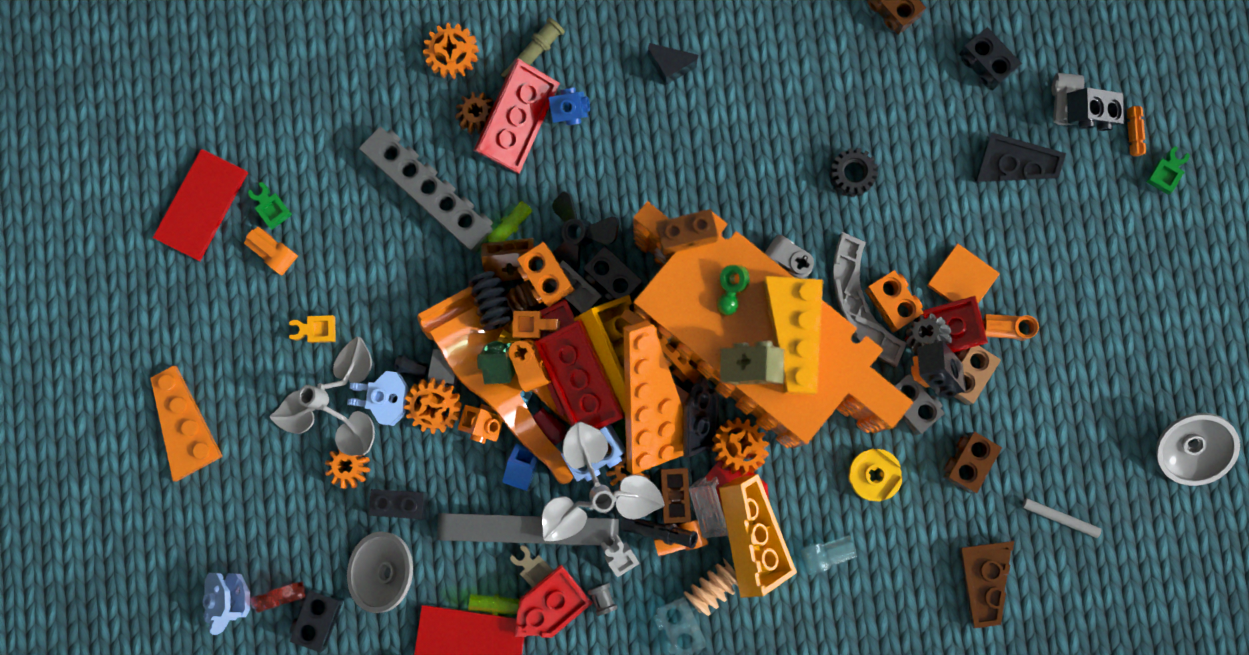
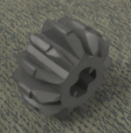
M932 313L927 319L920 315V321L918 323L911 321L913 328L906 330V334L909 337L906 342L912 348L915 355H918L917 347L939 341H944L945 344L952 343V338L949 335L951 328L949 325H945L946 322L943 318L939 317L936 319Z

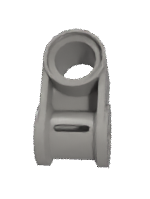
M779 234L775 236L764 253L797 278L807 277L814 266V259L811 254ZM806 261V267H803L801 270L797 268V262Z

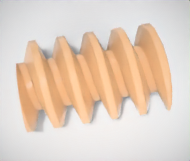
M724 558L725 567L719 564L715 565L717 574L710 570L707 572L709 581L702 577L699 579L701 588L694 584L691 585L693 595L686 591L683 592L699 613L702 612L709 616L711 614L709 605L717 609L719 607L717 598L724 602L727 600L725 591L732 595L735 594L732 585L738 586L736 572Z

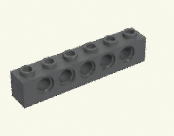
M380 126L359 149L474 255L482 247V244L495 233L491 227L493 222L483 213L480 215L476 214L472 210L475 206L466 197L463 196L460 199L453 193L456 189L446 179L441 182L435 176L437 171L427 162L424 165L417 160L419 155L410 146L404 148L398 143L401 139L391 129L386 132ZM398 151L395 159L387 160L389 152ZM410 167H415L416 173L412 177H406L405 171ZM427 184H434L435 189L432 193H423V189ZM450 200L454 202L452 209L448 211L441 210V206L445 201ZM463 218H472V224L469 227H460V221Z

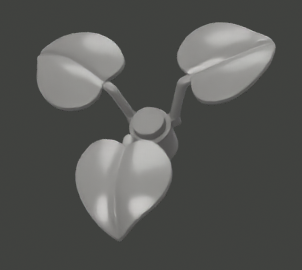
M357 336L351 340L336 358L333 372L336 378L342 379L341 381L328 384L319 383L317 387L311 385L303 386L300 390L288 395L280 407L270 415V419L285 431L301 434L309 430L314 423L312 411H326L344 422L337 429L335 435L338 449L350 456L367 454L372 447L375 437L374 424L371 418L363 412L355 411L347 419L345 416L327 407L329 396L325 391L328 388L346 385L348 380L351 383H360L369 375L372 359L363 339Z
M576 422L568 430L564 438L563 455L568 465L574 469L587 465L594 483V487L589 494L591 502L578 501L574 504L566 496L555 497L547 502L542 512L543 539L545 541H558L577 534L584 527L587 520V515L583 509L579 508L580 506L589 507L591 510L595 508L599 512H607L613 508L615 503L618 512L628 519H639L657 509L663 508V498L657 487L649 479L641 475L635 474L624 477L620 483V491H614L613 494L607 486L600 484L591 463H598L605 457L608 450L607 440L598 429L583 422Z

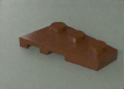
M1014 541L959 547L972 628L1001 625L1006 596V580L1010 571L1009 561Z

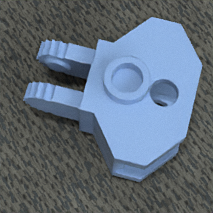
M386 371L374 383H350L349 389L353 391H367L366 401L356 398L348 399L347 405L365 407V409L371 410L379 424L394 426L406 415L407 409H404V405L407 401L405 397L409 387L401 374ZM397 396V401L393 403V398Z
M208 573L205 579V595L203 597L205 613H203L205 622L210 624L208 627L210 634L218 635L223 632L229 620H236L237 617L247 616L250 610V591L241 574L228 573L226 579L223 580L221 573Z

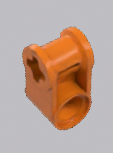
M532 339L516 341L509 348V357L517 373L519 384L525 392L551 383L549 374L535 346V341ZM526 348L528 353L522 355L521 351Z

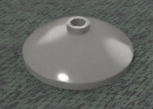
M1193 413L1175 420L1163 431L1157 443L1156 458L1162 471L1173 481L1190 486L1204 485L1221 478L1233 467L1239 456L1240 440L1236 430L1224 418L1211 413Z
M375 532L363 538L355 547L348 564L347 583L353 600L360 608L372 613H383L392 610L404 599L411 585L413 575L412 557L406 543L393 533Z

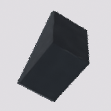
M649 43L648 57L665 85L697 67L699 55Z

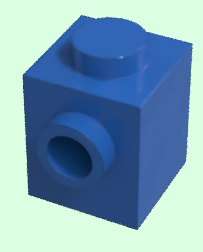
M516 444L508 459L502 482L527 491L535 475L539 459L525 446Z

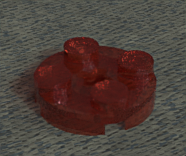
M303 581L269 591L263 595L250 598L252 609L255 608L256 613L279 606L280 602L283 605L304 598L305 587Z

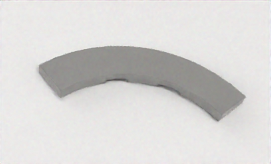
M842 232L836 246L833 262V285L840 312L846 320L857 328L853 334L859 342L865 336L869 337L884 349L878 358L893 367H897L907 343L889 333L875 320L860 286V262L866 242Z

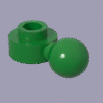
M728 265L721 271L720 284L726 291L718 298L717 308L724 315H732L738 310L739 301L736 293L744 291L749 285V272L741 265ZM736 274H738L740 277L738 283L735 282Z

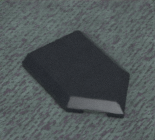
M701 374L695 381L683 405V457L685 458L711 449L717 444L712 441V438L717 434L716 430L719 428V395L708 386L707 379Z

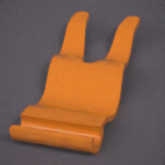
M471 287L419 313L417 318L421 329L430 340L435 341L457 378L495 410L517 439L550 469L559 483H569L573 479V474L561 456L562 453L539 428L521 398L520 393L523 389L519 384L514 366L510 367L489 354L502 331L505 330L510 333L509 325L507 324L502 328L489 331L483 330V326L479 323L481 317L476 313L478 307L474 305L475 297L471 295ZM524 348V350H522L521 353L522 355L528 353V351L526 348ZM547 385L531 390L556 415L571 425L567 414L564 416L559 415ZM607 442V444H608L607 454H611V453H612V447H611V445Z

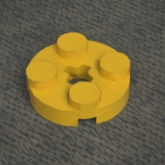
M870 449L861 452L853 459L849 467L848 480L854 492L861 498L868 501L886 500L894 496L900 489L902 484L901 466L897 458L890 452L882 449ZM877 468L880 469L879 475L882 479L872 482L869 471H875Z

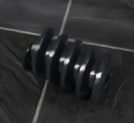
M491 271L473 276L468 281L469 286L472 288L471 295L475 297L474 305L478 307L476 313L481 317L479 323L483 326V330L486 331L502 328L513 321V317L504 316L511 311L510 308L501 306L508 301L506 297H499V295L505 292V289L501 287L496 288L497 285L502 283V279L493 278L495 273Z

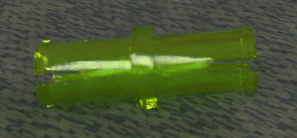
M520 201L507 217L503 216L501 223L487 236V240L490 243L505 241L512 233H516L519 230L518 226L532 213V209L526 203Z
M470 593L468 610L492 612V615H498V613L517 615L519 598L500 597V594L488 596Z

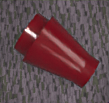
M541 408L532 416L554 446L565 438L567 434L565 428L567 426L553 417L544 408Z

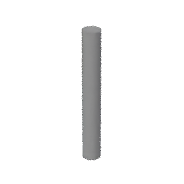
M1027 498L1023 502L1022 508L1095 538H1098L1101 534V528Z

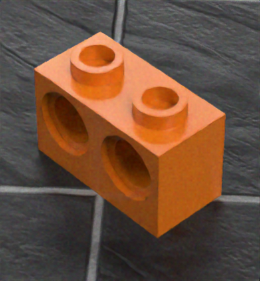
M544 242L517 259L521 265L517 269L525 281L530 280L533 284L534 289L531 292L539 304L544 302L550 307L575 291L551 250ZM538 259L543 260L542 268L538 271H532V263ZM550 281H556V290L552 293H546V284Z
M895 270L864 290L892 333L924 314L921 310L923 308L921 301L917 296L911 295L907 289L908 283L902 274H897ZM883 285H892L894 295L889 296L885 294ZM899 305L907 307L909 311L908 317L899 315L897 311Z

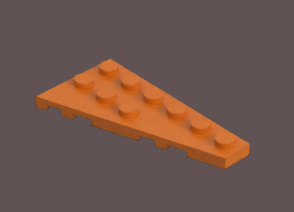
M648 321L623 328L627 470L632 475L683 456V406L654 326Z

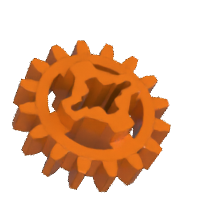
M447 23L446 29H442L438 25V33L429 32L431 41H424L425 46L429 49L423 50V54L425 57H428L425 61L428 66H432L433 73L436 74L440 71L442 78H445L447 73H449L452 79H455L458 72L465 76V68L472 71L473 67L470 62L478 61L477 56L473 53L479 52L477 45H474L476 39L474 36H470L468 28L461 31L460 24H457L453 29L450 23ZM455 37H458V38L462 39L463 41H460V42H459V41H457V40L455 39ZM451 43H452V46H453L454 49L452 50L451 59H450V56H449L448 53L450 52ZM444 60L447 65L441 64L439 61Z
M433 377L429 383L421 379L419 386L414 383L405 397L407 401L404 409L409 410L406 417L415 419L412 424L413 426L422 425V432L426 428H430L431 433L435 434L436 429L439 428L444 433L447 426L452 428L456 422L455 420L459 419L462 403L457 401L460 394L452 393L453 385L448 388L445 387V380L437 384ZM421 396L420 403L417 404V398ZM449 407V414L445 416L446 409Z
M736 418L733 423L727 420L723 426L721 425L716 430L717 434L712 438V441L717 444L711 449L714 452H718L719 455L715 460H722L724 462L722 465L723 469L729 466L731 467V474L740 470L741 475L744 476L748 470L750 473H754L758 467L760 468L765 463L764 459L769 455V452L764 449L769 445V442L762 440L766 435L765 432H757L758 424L751 427L749 419L742 424L740 418ZM744 458H745V459H748V460H749L750 458H753V459L750 460V461H743Z

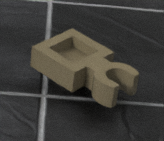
M522 545L520 549L525 553L524 559L518 560L514 555L510 559L515 565L525 568L520 575L534 587L554 569L540 555L533 560L530 550Z

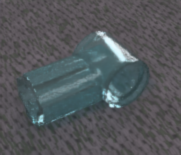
M850 535L826 543L812 544L800 549L808 575L830 569L832 565L857 557Z

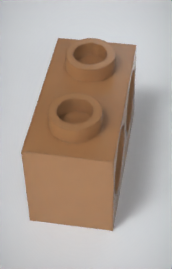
M980 346L961 350L956 355L963 363L964 379L967 382V387L965 389L966 392L956 394L954 397L966 405L975 403L1001 359ZM972 355L980 360V367L978 369L974 368L970 363Z

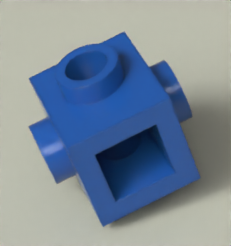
M576 88L560 90L561 95L549 97L553 123L566 121V126L580 124L581 118L588 117L587 112L590 111V103L588 97L584 96V92H576Z

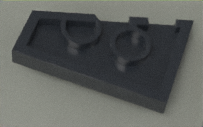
M991 132L975 182L1057 179L1060 176L1066 153Z

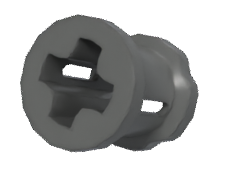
M610 583L587 591L594 601L597 610L595 612L596 616L618 609L609 591Z

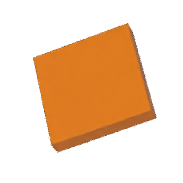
M956 244L927 286L949 302L976 296L979 304L1000 273L960 244Z

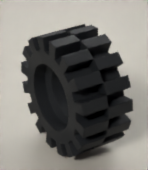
M848 148L846 152L842 151L835 158L830 167L829 177L832 178L830 182L836 186L835 190L837 192L840 190L844 196L850 194V197H855L856 195L861 196L870 190L878 177V172H876L878 165L874 164L875 158L873 156L871 158L868 156V151L865 150L863 153L861 148H856V150ZM849 164L859 165L863 170L862 179L856 182L848 180L844 175V168Z

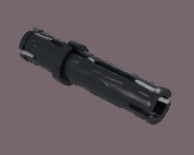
M624 516L621 520L620 526L622 531L662 540L667 545L678 544L693 549L698 541L696 531L681 529L672 523L665 525L640 518L628 519Z

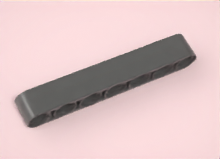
M438 513L437 540L571 545H601V543L605 542L607 546H611L615 543L613 536L615 534L619 536V519L587 518L586 524L577 534L558 541H545L543 539L542 516Z

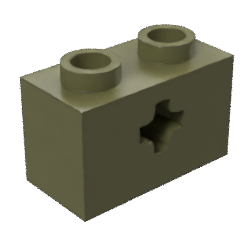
M758 341L755 342V347H750L748 343H733L732 348L721 349L720 383L734 385L783 383L784 349L773 347V342Z

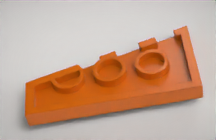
M628 309L620 316L627 323L625 327L646 321ZM654 326L668 368L670 366L674 368L672 374L683 383L688 380L694 384L699 377L698 372L685 359L680 357L681 354L668 344L669 341L659 334Z
M173 365L151 377L173 482H177L223 456L178 367Z

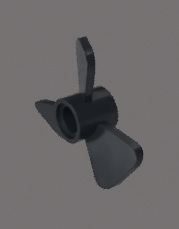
M563 191L553 201V211L565 222L561 230L565 241L552 254L559 264L564 261L575 272H578L581 245H589L593 240L607 245L613 244L618 236L619 219L617 217H608L594 224L587 220L578 219L572 195L566 191ZM578 227L581 228V235L579 238L576 235Z

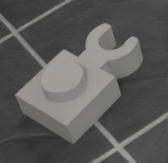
M615 534L613 536L615 539L613 545L607 546L603 542L601 547L606 554L604 557L618 578L640 563L627 542L623 544L620 537Z

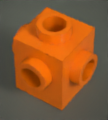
M481 404L480 408L465 405L457 430L471 434L470 439L485 444L486 439L497 442L503 420L498 414H495V410L490 406Z

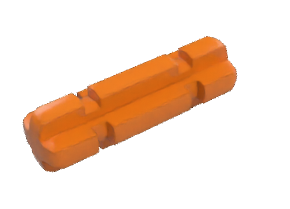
M1132 106L1127 109V119H1130V122H1128L1129 142L1132 143L1130 145L1131 156H1141L1146 153V144L1143 143L1145 131L1144 120L1141 119L1143 117V108L1141 106Z

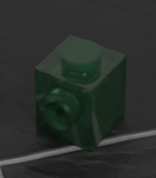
M492 341L485 344L481 353L478 354L477 366L479 370H482L484 384L511 382L516 372L509 357L511 343Z

